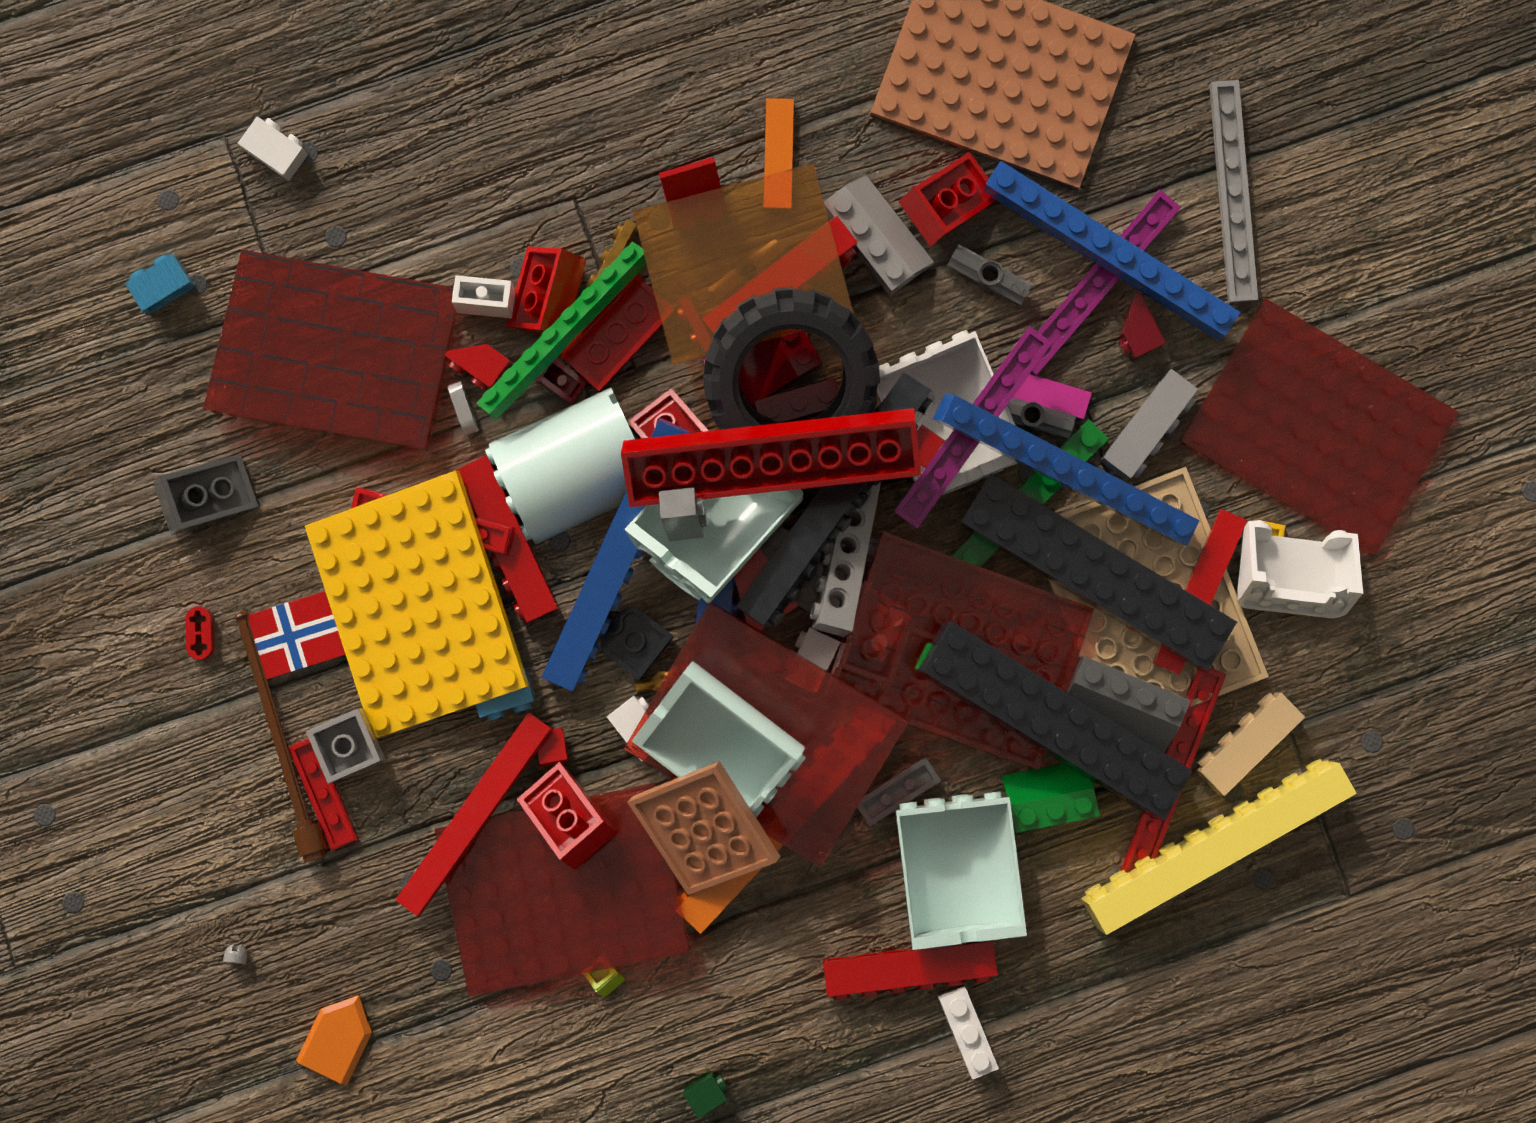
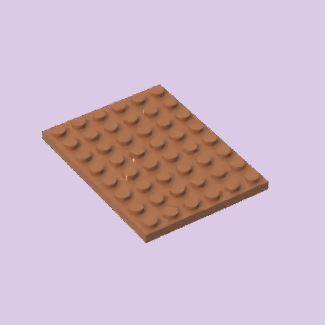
M912 0L870 115L998 162L1002 161L1009 166L1078 190L1135 34L1043 0Z

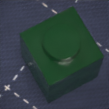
M712 1071L685 1088L683 1095L697 1118H700L727 1101L728 1095L726 1091L729 1090V1087L721 1075L716 1077Z

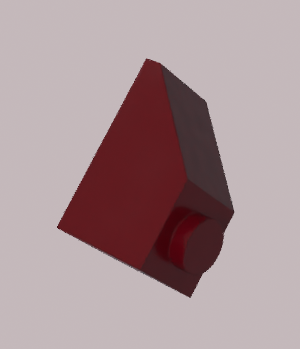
M1141 293L1135 295L1131 300L1119 335V348L1124 357L1129 356L1131 362L1161 348L1166 343Z
M557 358L535 379L537 383L571 405L574 404L588 383Z

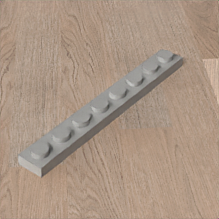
M1239 80L1211 82L1209 88L1228 303L1256 302L1258 300Z

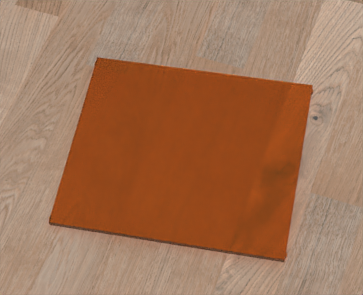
M814 164L633 211V218L638 229L671 355L670 360L673 365L705 357L712 341V335L723 318L731 315L741 302L755 294L760 296L773 292V288L794 287L795 290L811 291L813 289L832 296L834 301L843 307L847 306L854 314ZM787 329L767 335L757 343L804 330Z

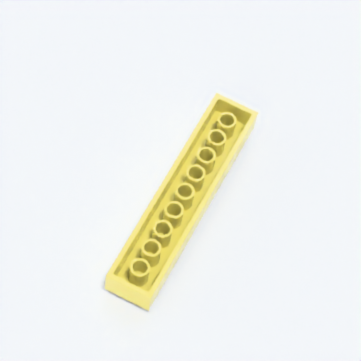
M1318 759L1306 766V772L1300 775L1293 773L1282 780L1283 785L1275 789L1268 787L1257 794L1258 799L1251 803L1244 801L1232 808L1234 812L1224 817L1222 814L1208 821L1209 826L1200 831L1196 828L1183 836L1185 840L1176 845L1174 842L1163 846L1159 849L1160 854L1155 859H1150L1149 856L1140 859L1134 863L1136 868L1129 873H1126L1125 870L1119 871L1110 877L1111 882L1101 887L1100 884H1097L1085 891L1086 896L1082 897L1081 900L1096 927L1108 935L1357 794L1340 763L1328 760L1322 762L1321 759Z

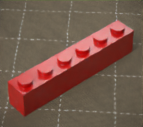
M485 455L457 468L456 471H460L466 492L471 501L470 505L474 517L515 528L509 554L503 555L494 552L490 556L496 569L502 568L506 578L502 579L507 593L509 595L514 594L517 604L513 606L519 619H525L526 623H532L560 610L533 549L522 532L521 523L517 515L511 512L505 498L508 495L499 486L494 475L496 469L491 464L488 456Z
M993 940L965 942L957 945L917 950L908 948L822 959L827 997L833 996V1000L849 999L850 994L861 993L862 997L878 995V990L889 989L890 993L906 992V987L918 986V990L935 988L934 983L946 982V986L962 985L963 980L974 979L975 983L991 981V976H998Z

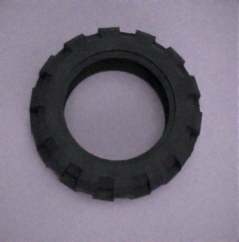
M794 287L773 288V292L760 296L755 294L738 304L737 309L727 318H723L713 333L712 341L705 355L703 370L705 399L708 401L711 417L719 430L784 423L771 420L758 413L745 399L738 379L741 365L749 350L767 335L787 329L804 330L822 337L837 351L842 360L843 375L836 397L824 411L808 420L873 413L878 401L876 395L878 384L880 383L879 361L872 340L864 329L862 322L847 306L843 307L834 301L832 296L813 289L811 291L795 290Z

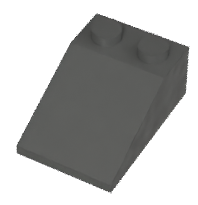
M241 454L162 475L153 482L171 536L259 507Z

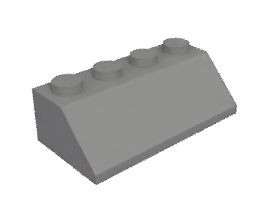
M867 176L845 185L823 202L822 210L827 217L832 220L838 216L857 240L856 254L889 296H892L934 263Z

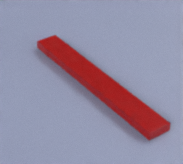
M1213 668L1206 672H1201L1197 669L1186 695V699L1191 700L1180 728L1164 752L1189 769H1191L1226 677V673ZM1209 693H1212L1211 698L1207 700L1209 698ZM1198 698L1199 700L1204 701L1202 703L1191 706L1193 699ZM1181 793L1165 820L1153 819L1145 813H1141L1120 871L1125 870L1126 873H1129L1136 868L1134 863L1147 856L1150 859L1157 857Z
M528 712L395 899L398 903L417 917L422 915L552 732V728Z

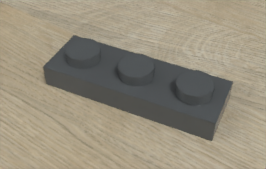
M924 757L854 803L870 827L900 808L899 804L909 802L941 780L927 758Z

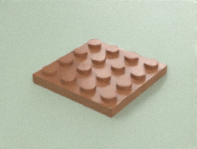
M720 761L634 795L627 802L687 895L771 865L780 858L776 848Z

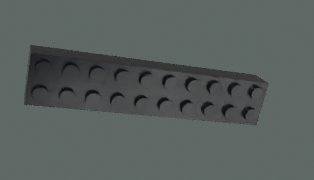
M992 474L989 475L959 525L1201 672H1206L1210 669L1237 624V621Z
M952 621L942 624L922 663L915 670L917 674L1151 818L1157 820H1165L1193 770Z

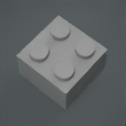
M363 708L355 709L306 731L328 784L337 782L386 760Z

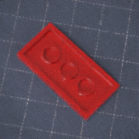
M636 275L559 356L600 393L676 311L645 281Z

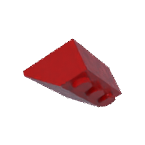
M527 246L515 290L512 318H508L506 327L542 336V333L552 326L563 311L577 300L587 259L562 248Z

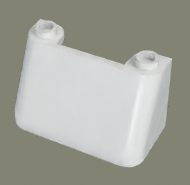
M1260 520L1248 521L1244 527L1237 589L1239 606L1263 611L1339 618L1346 615L1362 596L1363 586L1358 534L1337 530L1328 535L1323 542L1272 536V527Z

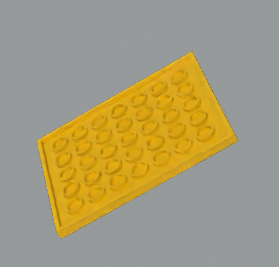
M455 470L305 525L359 698L376 738L529 687L460 471Z

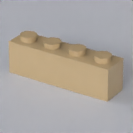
M1268 693L1258 703L1260 708L1254 714L1251 712L1247 713L1238 722L1240 727L1233 734L1228 732L1219 740L1218 744L1220 747L1213 754L1209 751L1198 761L1200 766L1195 771L1218 795L1225 796L1305 718L1282 693H1274L1273 695Z

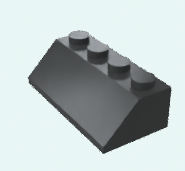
M1086 656L1079 658L1066 689V692L1163 753L1180 728L1191 701Z

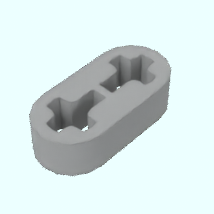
M462 382L449 385V394L465 436L479 431Z

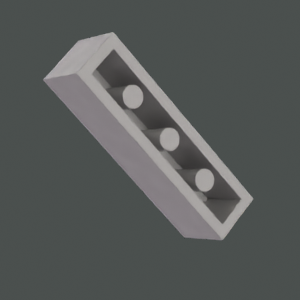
M1170 369L1100 461L1126 481L1131 479L1132 476L1137 479L1147 466L1143 463L1149 454L1154 456L1162 447L1163 442L1160 439L1166 432L1171 434L1180 423V420L1177 419L1178 415L1182 410L1188 412L1196 402L1197 398L1194 397V394L1198 388Z

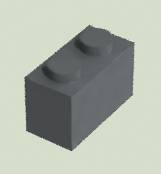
M695 489L659 491L660 518L668 540L678 541L704 538L703 527H708L707 511L704 509L703 499L697 498Z

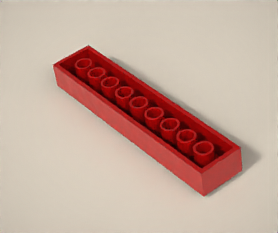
M914 408L624 440L621 449L629 508L660 504L659 491L694 488L697 498L712 499L921 476Z

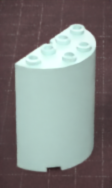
M608 388L489 443L490 448L485 449L491 464H496L498 468L494 475L499 486L503 490L507 489L510 495L505 499L511 512L515 515L519 514L523 525L520 527L526 540L532 539L535 544H539L620 506L627 490L621 459L622 444L624 440H633L635 438L612 388Z
M801 489L703 499L704 509L707 511L708 527H703L704 538L669 541L660 518V504L646 506L624 530L639 550L645 551L652 556L649 561L669 580L698 600L703 598L706 603H711L803 500V492Z
M693 661L632 740L633 743L677 777L684 776L720 761L755 817L764 808L761 803L764 801L768 804L778 790L775 786L782 788L792 775L789 770L796 771L806 758L802 755L805 749L802 744Z
M1001 792L985 793L984 798L973 799V795L963 794L952 796V801L945 802V799L930 798L924 799V805L917 806L916 802L899 804L900 809L896 810L912 949L917 950L957 945L965 942L1027 936L1010 797H1002Z

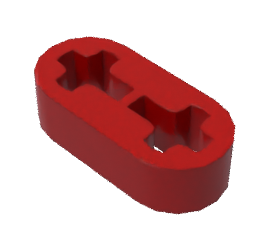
M193 607L187 612L185 617L186 650L193 659L205 660L212 656L215 649L214 617L212 612L205 607ZM198 612L202 616H206V621L201 622V632H199L198 623L193 622V617H197ZM199 635H201L202 644H207V650H202V655H200L199 651L194 650V645L199 644Z

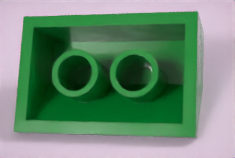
M1063 763L1001 776L1005 797H1010L1015 833L1100 816L1092 781Z

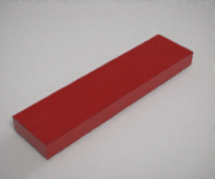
M309 738L289 746V752L330 850L333 851L358 840L359 838L336 783H327Z

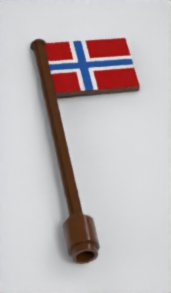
M325 591L252 614L247 611H241L234 616V620H237L298 821L296 824L297 829L292 831L299 857H303L304 863L325 857L327 846L320 823L314 824L313 819L309 818L268 679L346 655Z

